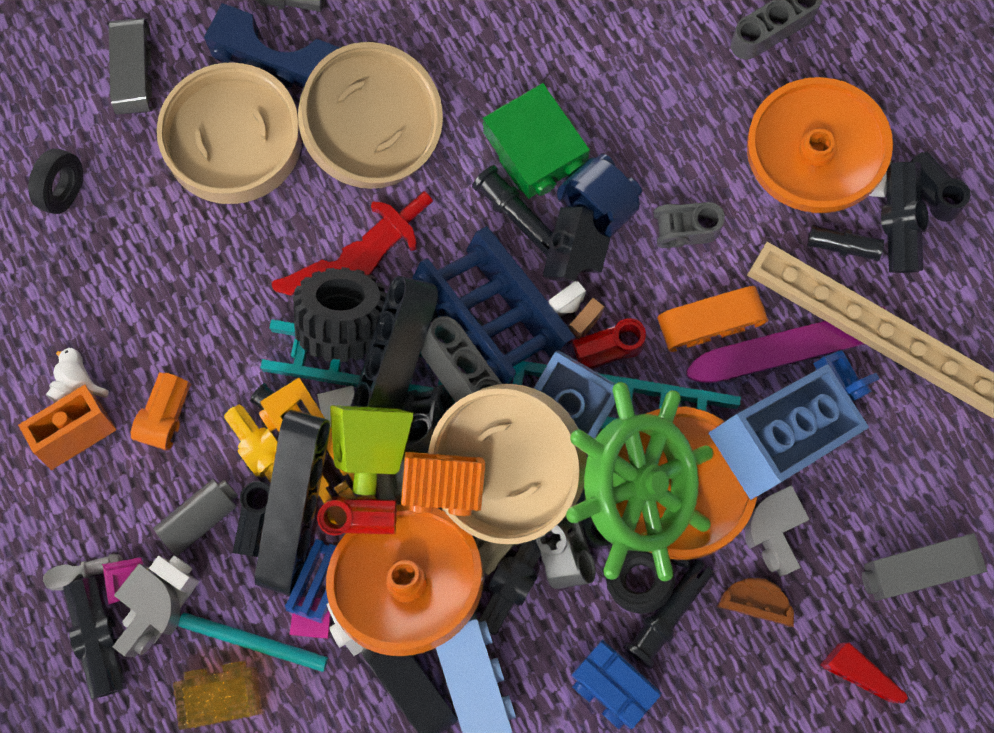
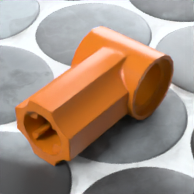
M159 372L145 409L139 410L133 421L131 439L169 451L174 444L171 442L174 431L178 432L180 428L178 418L191 383L178 376Z

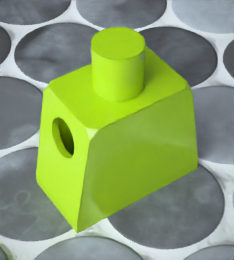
M331 405L330 415L335 467L344 472L354 473L352 493L376 495L377 474H397L400 470L413 413L395 408Z

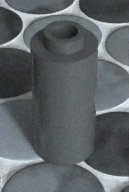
M212 478L154 526L153 529L163 543L176 556H179L237 507L233 500L238 497V494L225 479L218 483Z

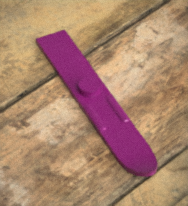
M822 321L706 352L692 362L686 371V376L688 379L697 382L713 383L726 381L865 344L832 324Z

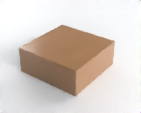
M594 298L590 300L569 326V329L575 335V340L585 337L602 316L604 306Z

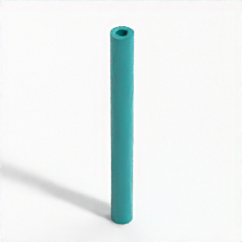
M185 612L181 615L178 624L181 628L321 672L325 671L329 657Z

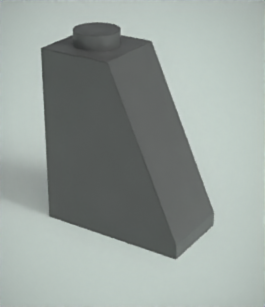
M975 533L863 564L865 572H862V581L867 593L873 594L875 601L988 571Z

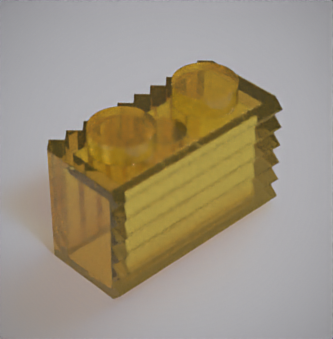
M245 661L222 665V673L208 675L207 668L184 672V680L173 682L179 730L262 715L263 708L257 667L246 668Z

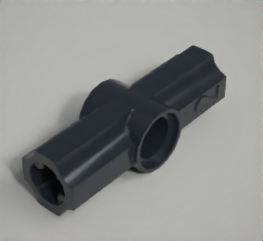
M891 163L886 171L887 204L882 207L881 225L884 233L888 235L889 272L915 273L923 271L922 232H925L928 227L929 216L927 206L921 199V163Z
M94 576L79 579L63 586L73 625L69 630L70 643L75 656L82 661L91 699L101 698L127 689L118 652L112 647L119 639H115L112 628L116 624L112 616L107 613L99 578Z

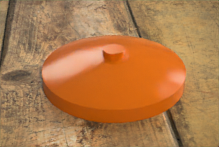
M822 77L796 80L772 92L756 110L747 138L748 161L755 178L764 190L776 200L789 207L811 213L841 211L867 198L882 181L889 167L893 151L891 128L880 106L861 89L844 81Z
M678 407L673 424L687 438L692 450L704 445L710 446L713 449V457L697 466L699 490L695 508L710 520L711 526L709 530L701 532L689 524L682 535L671 545L667 546L670 559L676 560L696 559L724 548L746 526L757 500V497L752 500L749 499L709 435L710 431L725 421L711 413L690 407ZM657 409L646 414L658 416L661 409ZM639 432L645 454L651 436ZM624 443L618 456L630 463L626 444ZM664 451L660 457L659 466L668 462ZM671 478L669 479V487H668V490H669L670 492H671ZM628 500L616 504L621 518ZM656 501L661 519L666 508ZM642 512L635 532L638 534L647 532Z
M397 505L395 534L346 533L339 541L327 569V598L333 615L341 628L362 647L390 656L420 654L452 639L473 616L483 590V565L477 544L472 535L453 522L445 511L433 507L431 513H415L409 511V505Z

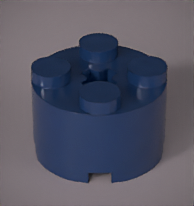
M600 154L597 158L588 159L557 190L559 202L564 199L568 207H585L594 211L593 222L595 228L600 234L609 238L639 210L640 202L638 197L642 194L639 183L633 178H627L606 154Z

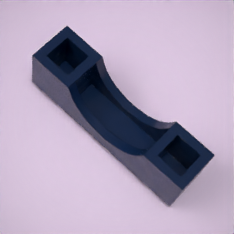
M221 3L204 36L211 55L216 60L222 63L234 61L258 67L273 75L285 87L289 88L293 84L304 88L310 74L318 63L328 54L340 48L315 39L308 46L297 51L279 52L272 50L258 39L259 30L253 14Z

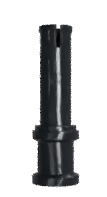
M495 165L489 166L476 178L472 188L475 191H481L492 202V209L495 212L505 213L547 258L553 232L519 198V190L515 186L511 187L498 174L499 169Z
M694 559L692 565L674 588L671 597L665 605L660 607L654 616L651 614L646 616L643 620L644 626L631 643L626 642L623 646L629 655L645 667L651 669L654 666L653 659L666 642L670 643L674 638V631L672 629L710 578L715 575L712 569L707 567L698 578L696 577L705 565L703 562Z

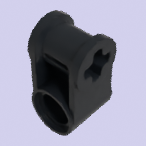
M444 385L436 386L432 391L420 393L417 390H411L406 394L404 400L405 411L413 413L406 443L416 453H428L431 437L439 420L453 405L452 397Z

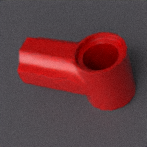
M626 318L619 321L614 327L574 340L572 345L578 362L590 369H594L622 358H634L639 355L644 348L646 330L637 319ZM624 332H631L638 337L639 341L629 346L623 344L619 336Z
M343 496L332 497L319 509L317 515L318 525L322 531L333 536L343 533L395 534L397 522L396 500L349 499ZM339 506L343 508L347 515L346 523L342 525L332 523L328 518L329 507Z

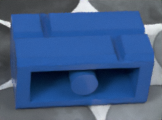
M603 639L570 675L576 681L572 688L587 702L590 703L593 698L600 702L606 708L601 714L618 730L623 725L632 730L662 694Z

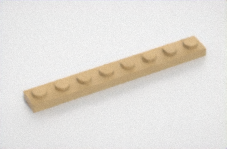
M766 242L747 276L994 419V372L771 243Z

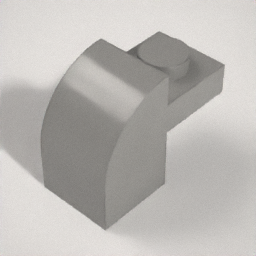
M792 485L768 496L757 504L745 526V540L748 549L762 543L765 548L762 551L763 560L771 572L777 571L779 577L801 568L783 533L810 520Z
M138 564L114 594L116 598L138 615L112 647L123 656L134 658L137 654L143 655L156 640L154 635L156 630L163 634L172 635L180 618V601L175 589L170 583L151 571L149 567Z

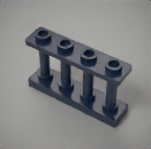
M488 226L476 231L466 249L468 254L437 270L428 258L420 261L412 279L432 283L437 287L438 300L435 310L438 318L442 316L450 317L462 327L502 384L510 383L516 375V370L513 367L541 350H544L550 358H552L555 351L559 350L564 353L575 339V335ZM475 266L479 267L490 282L459 298L447 281ZM496 294L501 295L511 310L481 326L469 309ZM522 322L534 338L503 355L491 338L516 323Z

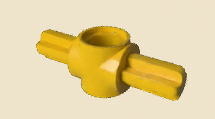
M236 405L230 408L224 417L241 441L237 451L256 477L266 476L271 483L278 443L277 439L268 428L259 429L244 406Z

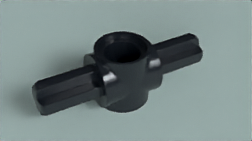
M536 539L522 543L514 558L510 556L505 557L488 586L493 595L481 614L478 623L486 620L489 632L492 635L498 633L513 605L518 607L523 605L530 589L538 578V573L533 570L541 556Z

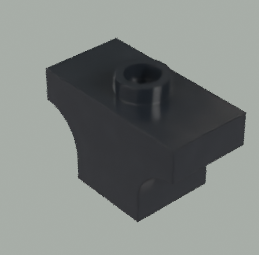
M560 207L555 230L550 239V249L543 277L553 281H576L580 272L602 273L611 238L600 234L595 228L593 222L594 211L585 207Z

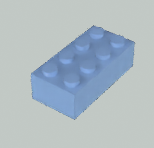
M559 350L555 351L534 389L545 393L558 402L569 413L578 429L593 438L597 435L615 404L612 391L615 385L614 382Z
M827 364L737 413L710 431L709 435L749 499L752 500L868 429L869 426Z

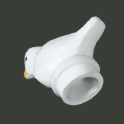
M67 348L56 353L59 357V363L54 368L55 381L49 385L50 389L46 393L50 400L55 403L83 385H86L95 396L108 397L109 391L96 386L90 379L83 365L82 356L77 350Z

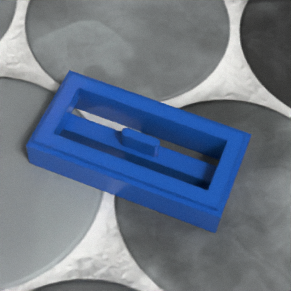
M315 540L285 605L286 611L323 623L328 611L326 604L329 603L326 590L317 610L313 611L310 609L327 574L328 565L336 545L330 544L328 546L321 540ZM321 553L325 554L302 606H299L298 604Z

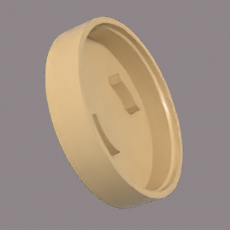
M353 43L328 54L310 74L302 91L298 107L300 134L313 160L333 178L359 188L389 187L410 177L431 156L439 141L442 130L443 112L441 99L428 72L407 53L382 43Z
M243 63L214 64L188 75L167 96L160 110L157 122L158 146L164 161L174 177L192 194L215 203H245L272 192L290 175L302 149L303 140L299 129L298 112L288 90L277 78L267 71Z
M517 384L489 386L467 395L452 405L439 420L431 437L428 453L482 457L485 461L481 511L472 510V515L456 516L449 514L448 508H443L445 513L453 522L469 534L497 544L528 542L552 530L566 517L567 510L576 505L584 487L587 457L586 453L573 445L570 440L571 433L579 429L569 413L545 393Z

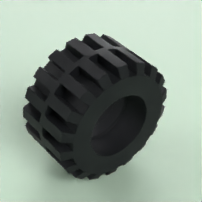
M341 267V269L327 268L324 272L317 271L312 273L311 278L305 277L301 281V286L296 287L294 291L295 296H293L296 340L300 341V346L304 350H310V355L314 357L323 356L324 360L327 361L339 359L340 362H348V359L351 358L355 360L362 359L363 354L368 353L387 295L384 292L385 287L382 283L376 282L377 278L374 276L364 275V271L358 269L353 271L345 267Z

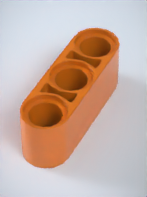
M756 286L740 288L667 310L657 317L669 352H676V348L680 346L693 347L711 341V337L721 335V338L745 331L744 327L755 325V328L768 322V317Z

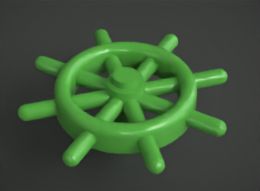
M618 382L613 386L612 391L619 418L610 422L596 439L582 430H575L571 433L570 440L572 444L588 454L584 475L586 500L570 507L566 512V517L571 523H578L591 517L601 535L612 544L603 571L607 579L614 580L619 576L627 551L630 550L652 551L658 578L662 581H669L673 577V569L667 546L675 542L689 524L701 532L709 530L711 526L710 520L695 508L699 490L697 466L710 460L714 452L707 445L692 450L687 438L673 424L681 400V396L677 391L671 390L667 392L658 416L652 414L635 415L628 386L623 382ZM639 432L651 436L645 454ZM624 443L626 444L630 463L618 456ZM664 451L668 462L659 466L658 463ZM670 478H671V492L668 490V487H669V479H670ZM628 500L621 518L616 504ZM656 501L666 508L661 519ZM642 512L647 532L638 534L635 532Z

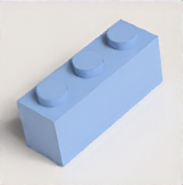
M475 612L459 633L449 641L436 647L462 733H513L509 720L515 719L516 715L510 696L501 697L497 684L505 681L498 658L489 659L485 645L492 644L493 642L486 620L478 623Z

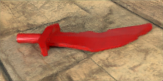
M423 191L399 213L389 204L373 201L371 203L372 211L379 213L383 219L362 236V241H355L342 248V253L336 261L328 262L322 259L287 277L274 280L271 284L275 292L292 296L296 287L301 286V281L305 277L311 278L312 273L317 271L324 272L327 268L341 269V267H345L353 271L358 269L364 271V275H371L387 251L402 237L408 243L410 251H415L417 249V242L413 228L408 223L433 202L432 198L427 192Z

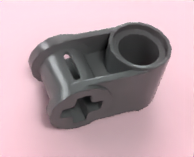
M713 202L684 205L667 204L657 207L653 211L654 218L658 220L660 237L656 240L657 246L660 248H674L715 241L719 237L724 224L725 215L723 209ZM707 218L712 220L715 226L713 228H704L698 221Z
M565 517L552 530L536 539L545 565L546 577L552 588L562 589L590 584L594 581L596 575L595 562L590 554L581 521L571 523ZM573 528V531L568 534L567 531ZM551 532V536L546 539L545 536Z

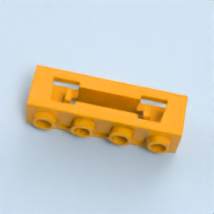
M300 378L260 401L264 410L260 411L259 415L270 432L276 428L278 432L280 431L283 421L282 416L289 410L302 412L297 405L301 400L311 415L325 419ZM330 427L327 451L334 460L332 429ZM340 470L343 476L349 474L351 479L354 481V473H348ZM322 473L318 495L323 503H325L332 496L326 488L330 484ZM346 480L334 487L339 496L349 499H376L374 495L355 496ZM331 506L328 509V518L332 523L336 525L346 523L347 515L343 508Z

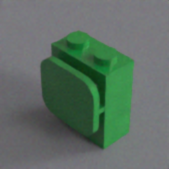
M544 83L483 117L484 135L499 155L500 163L528 199L536 194L543 196L550 192L556 186V182L566 176L570 177L589 158L590 149Z

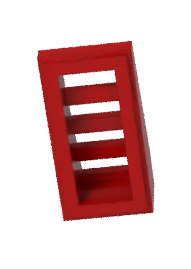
M850 642L838 643L820 664L825 670L888 702L903 704L908 699L907 694Z

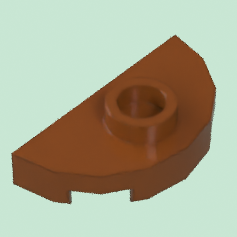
M747 578L733 583L722 593L717 604L718 608L794 627V610L790 606L788 598L778 585L766 579Z

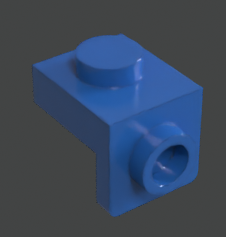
M842 350L827 355L813 363L816 370L828 364L852 402L872 392L869 385L880 379L877 373H874L859 380Z

